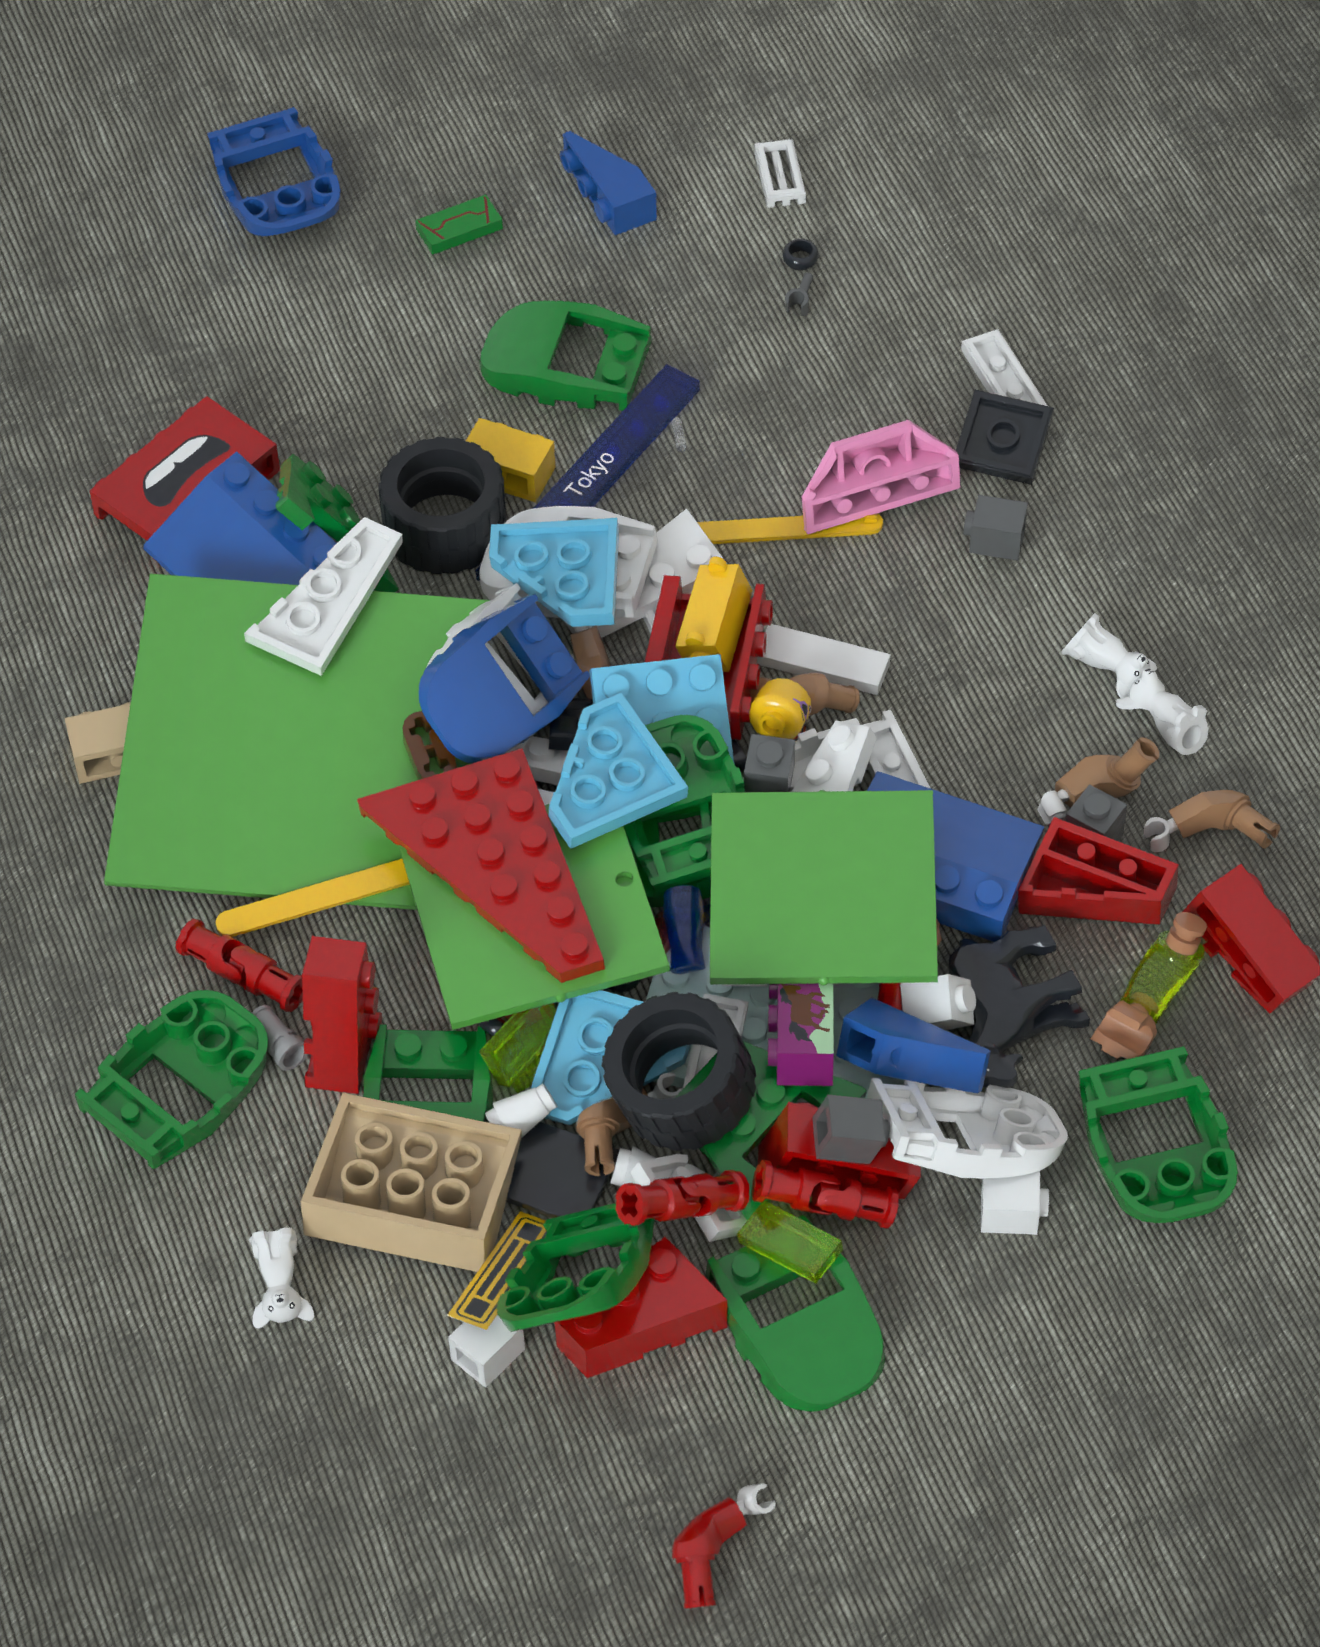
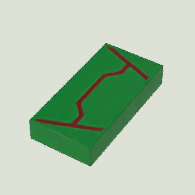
M486 194L415 220L416 230L432 255L503 229V220Z

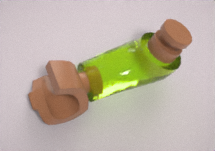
M1189 912L1176 914L1173 921L1174 926L1170 930L1161 932L1157 940L1144 954L1131 975L1120 1001L1107 1011L1103 1021L1091 1037L1093 1041L1102 1045V1051L1118 1060L1122 1057L1131 1059L1145 1055L1156 1036V1023L1178 991L1198 968L1205 954L1204 947L1200 942L1207 925L1199 916Z

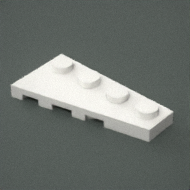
M685 509L656 532L658 543L635 616L625 618L624 610L615 609V625L597 626L601 638L645 617L646 611L652 609L655 612L664 575L681 576L682 592L684 594L692 593L699 566L708 565L711 557L723 558L688 509ZM565 622L571 633L577 632L575 627H571Z
M364 517L327 553L328 557L315 570L310 569L299 580L300 584L285 599L281 597L269 609L270 613L258 625L254 623L244 633L245 642L322 676L403 543L402 533Z
M835 721L791 792H818L820 790H825L826 792L853 791L854 786L862 782L877 739L872 729L868 726Z

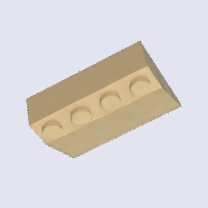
M342 1093L301 1199L304 1235L478 1272L494 1249L498 1237L522 1130Z

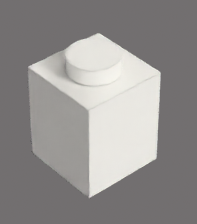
M945 974L938 976V982L900 983L903 1012L943 1030L974 1025L973 1011L976 1007V997L969 979Z
M1040 1171L1015 1177L982 1178L981 1232L1037 1235L1039 1217H1048L1049 1189L1040 1188Z
M498 1314L487 1331L463 1322L448 1337L451 1360L485 1388L525 1350L523 1330L510 1332Z

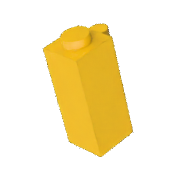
M715 556L710 558L708 565L699 566L675 646L681 658L720 654L722 671L729 672L753 591L739 564H727L723 558Z

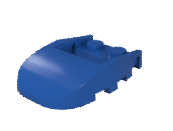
M295 107L207 133L222 194L248 232L259 236L283 234L329 219L338 212L340 185L337 175H334L332 168L333 159L328 150H323L318 144L317 135L310 126L302 128L298 123V111ZM299 146L314 179L295 185H286L269 193L242 199L229 173V167Z
M536 594L522 597L514 601V605L496 611L475 625L463 629L452 638L453 643L446 651L437 655L432 660L420 679L419 702L426 720L447 750L464 762L472 764L502 755L527 741L561 715L590 677L588 671H581L535 603L539 599ZM499 632H501L548 701L534 715H532L485 646Z

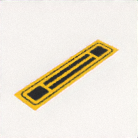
M520 1211L447 1316L487 1331L497 1316L496 1307L500 1295L510 1290L505 1281L511 1269L518 1267L522 1269L526 1263L522 1253L529 1243L545 1237L547 1231L543 1224L546 1220Z

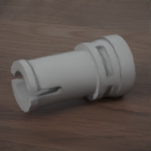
M269 1005L259 1006L252 1012L265 1027L268 1036V1053L274 1058L275 1063L282 1070H291L299 1066L308 1056V1054H304L305 1040L299 1037L293 1029H288Z

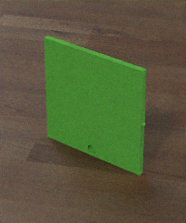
M820 790L818 792L712 793L710 985H827L828 983L938 982L933 790L829 792Z
M550 804L544 805L545 808H546V811H547V813H548V816H549V805H550ZM551 821L605 965L604 970L563 983L551 975L542 962L533 960L523 951V946L505 931L501 933L476 912L474 905L460 899L454 894L453 888L437 874L434 873L432 875L407 854V850L403 846L399 845L452 1030L554 1002L562 1003L569 998L670 971V965L623 826L570 849Z

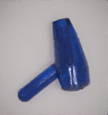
M677 885L664 892L663 917L671 949L670 972L679 975L706 968L702 951L704 925L710 923L711 903L703 906L700 889L691 885Z

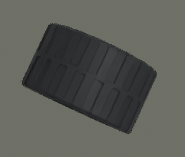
M456 437L423 439L400 449L399 453L393 455L387 461V466L382 469L378 487L382 525L402 533L403 543L395 554L399 561L405 565L412 566L415 570L427 571L432 574H454L479 566L478 564L482 562L486 548L490 543L491 525L504 524L507 520L504 478L502 477L499 463L494 460V456L490 452L485 451L474 442L470 443ZM440 495L460 496L474 502L467 509L446 516L426 515L412 509L419 502Z
M670 992L658 997L653 996L646 999L642 1004L631 1008L613 1027L614 1030L608 1036L605 1043V1054L602 1056V1067L605 1073L603 1077L607 1088L626 1120L642 1139L649 1140L652 1145L657 1147H666L674 1151H682V1149L695 1150L722 1139V1136L729 1131L732 1132L739 1125L738 1122L747 1114L751 1107V1099L754 1097L756 1090L755 1066L731 1018L724 1009L721 1010L712 1000L701 998L698 994L689 992L687 994ZM686 1045H704L717 1050L716 1062L712 1071L703 1083L691 1092L669 1099L652 1098L642 1094L646 1075L654 1063L667 1052Z

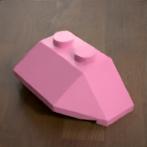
M910 420L832 442L802 495L804 530L807 534H811L863 518L867 515H873L959 489V455L954 449Z

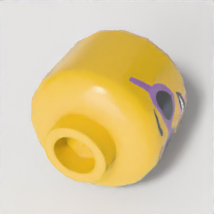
M784 678L770 680L759 690L751 704L749 711L750 723L759 735L794 739L801 732L812 710L811 698L807 691L797 682Z

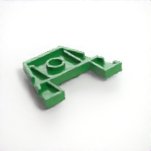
M293 453L281 464L279 482L283 486L277 490V496L280 499L276 502L275 506L280 513L301 530H304L310 523L314 522L339 542L361 521L352 506L353 499L349 493L338 484L333 487L328 483L323 472L313 462L308 461L304 463ZM388 568L374 590L393 593L399 590Z
M744 1042L756 1070V1090L750 1102L751 1107L732 1132L729 1131L719 1141L706 1144L703 1148H699L702 1154L707 1155L719 1173L718 1176L725 1170L741 1171L746 1176L750 1187L749 1202L741 1210V1213L746 1220L752 1223L772 1200L765 1199L762 1203L753 1200L752 1181L756 1168L746 1161L745 1158L769 1133L787 1103H796L800 1098H803L808 1103L819 1108L827 1095L865 1098L867 1090L858 1084L834 1075L833 1086L777 1085V1066H768V1050ZM717 1053L676 1097L691 1092L703 1083L714 1067Z

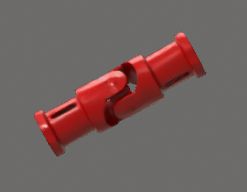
M191 919L182 928L176 941L175 948L177 953L182 956L191 955L206 963L207 969L242 986L244 990L255 996L263 994L278 1002L280 1009L286 1012H293L302 1002V975L297 974L294 976L277 967V962L274 959L256 952L251 947L227 934L220 936L205 928L204 922L199 919Z
M763 1159L757 1165L752 1181V1198L754 1201L761 1203L765 1199L789 1203L792 1209L822 1215H830L833 1212L837 1213L838 1217L842 1220L851 1221L854 1217L875 1221L879 1227L888 1229L894 1223L897 1215L899 1192L897 1188L887 1186L884 1190L863 1186L858 1179L848 1177L838 1179L831 1174L801 1167L797 1171L774 1167L771 1161Z
M725 1170L720 1176L715 1177L702 1173L694 1174L691 1177L679 1176L655 1179L646 1186L624 1183L616 1193V1211L624 1224L632 1226L640 1225L650 1218L663 1222L712 1215L717 1209L723 1208L736 1212L743 1210L747 1206L750 1187L746 1176L741 1171Z

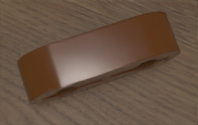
M418 711L409 715L402 727L403 741L417 779L420 780L436 775L433 771H430V758L435 757L438 767L444 769V772L456 769L454 755L443 745L426 720L423 712ZM423 727L425 732H429V745L424 746L421 736L416 734V728Z

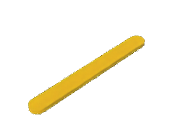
M878 513L811 534H807L804 530L803 516L697 522L712 544L873 535L879 533L883 528V518Z
M395 860L224 911L216 918V929L222 936L227 934L234 937L409 885L403 860Z

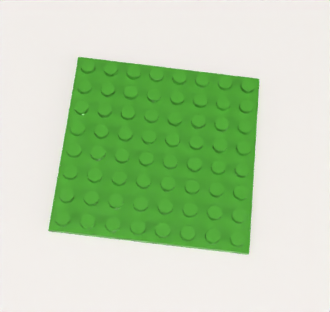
M150 573L104 884L106 886L271 898L402 859L399 845H396L387 838L385 831L367 816L365 818L361 816L357 799L418 780L404 745L402 727L409 715L422 711L419 702L420 679L435 651L441 649L449 638L446 633L450 628L464 620L479 605L490 600L373 591L323 675L320 676L245 642L244 633L254 623L258 625L270 613L269 609L281 597L285 599L298 585ZM423 727L416 728V734L421 736L424 746L429 745V732H425ZM433 757L430 758V771L437 775L443 773L444 769L438 767L436 759ZM455 757L456 768L471 764ZM410 884L345 903L347 905L417 910Z

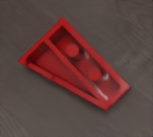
M1054 817L1018 890L1019 914L1160 925L1177 889L1179 864Z
M1239 864L1201 890L1182 911L1193 913L1205 921L1207 928L1201 937L1206 943L1203 944L1202 949L1211 958L1219 953L1235 969L1231 973V977L1269 1014L1305 990L1320 976L1319 959L1316 953L1309 946L1301 942L1291 929V923L1285 913L1273 906L1264 894L1262 884L1258 878L1248 873L1242 864Z
M318 936L311 937L302 972L303 1020L311 1021L313 1039L305 1038L304 1054L311 1055L308 1071L305 1074V1087L359 1094L371 1041L376 1039L379 1026L382 1024V1012H376L379 1001V988L373 987L376 966L375 962L369 961L366 942Z
M788 1102L758 1147V1164L763 1159L771 1161L772 1166L797 1171L801 1167L831 1174L838 1179L847 1177L858 1179L863 1186L882 1190L887 1186L897 1188L899 1192L898 1199H905L921 1178V1166L893 1158L894 1146L890 1138H888L886 1146L881 1147L870 1164L816 1159L812 1117L818 1108L810 1103Z
M663 1237L651 1246L648 1267L634 1289L619 1304L594 1314L555 1322L556 1345L586 1378H590L643 1359V1354L669 1344L671 1348L686 1343L685 1338L710 1329L714 1333L727 1328V1299L666 1237Z

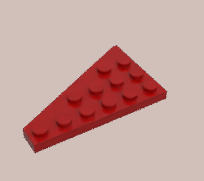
M522 748L357 799L363 818L367 816L385 831L387 838L396 845L403 846L407 850V854L432 875L434 873L437 874L453 888L454 894L464 902L474 905L476 912L501 933L505 931L523 946V951L533 960L542 962L546 970L561 983L605 969L600 948Z

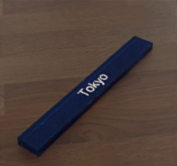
M666 364L533 509L554 506L593 507L700 391V381ZM480 566L475 570L476 580L480 581Z

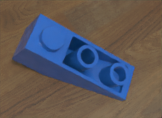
M571 131L563 133L564 150L560 152L562 165L567 173L572 172L577 179L578 188L582 196L590 198L601 223L606 222L613 234L618 235L657 220L656 191L639 167Z
M871 997L844 1016L836 1056L874 1074L978 1094L983 1088L991 1050Z

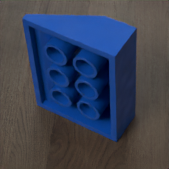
M236 451L206 475L146 541L143 549L171 575L299 585V580L310 569L315 570L328 557L327 553L337 543L314 522L310 523L304 530H301L280 513L275 506L276 502L280 499L277 496L278 489Z
M879 771L876 772L867 791L933 790ZM933 790L936 919L940 924L995 942L1006 931L1018 899V890L1032 863L1045 826Z

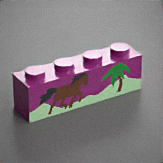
M828 983L827 985L769 984V999L778 1000V1005H769L768 1032L777 1033V1038H768V1066H777V1085L833 1086V983Z

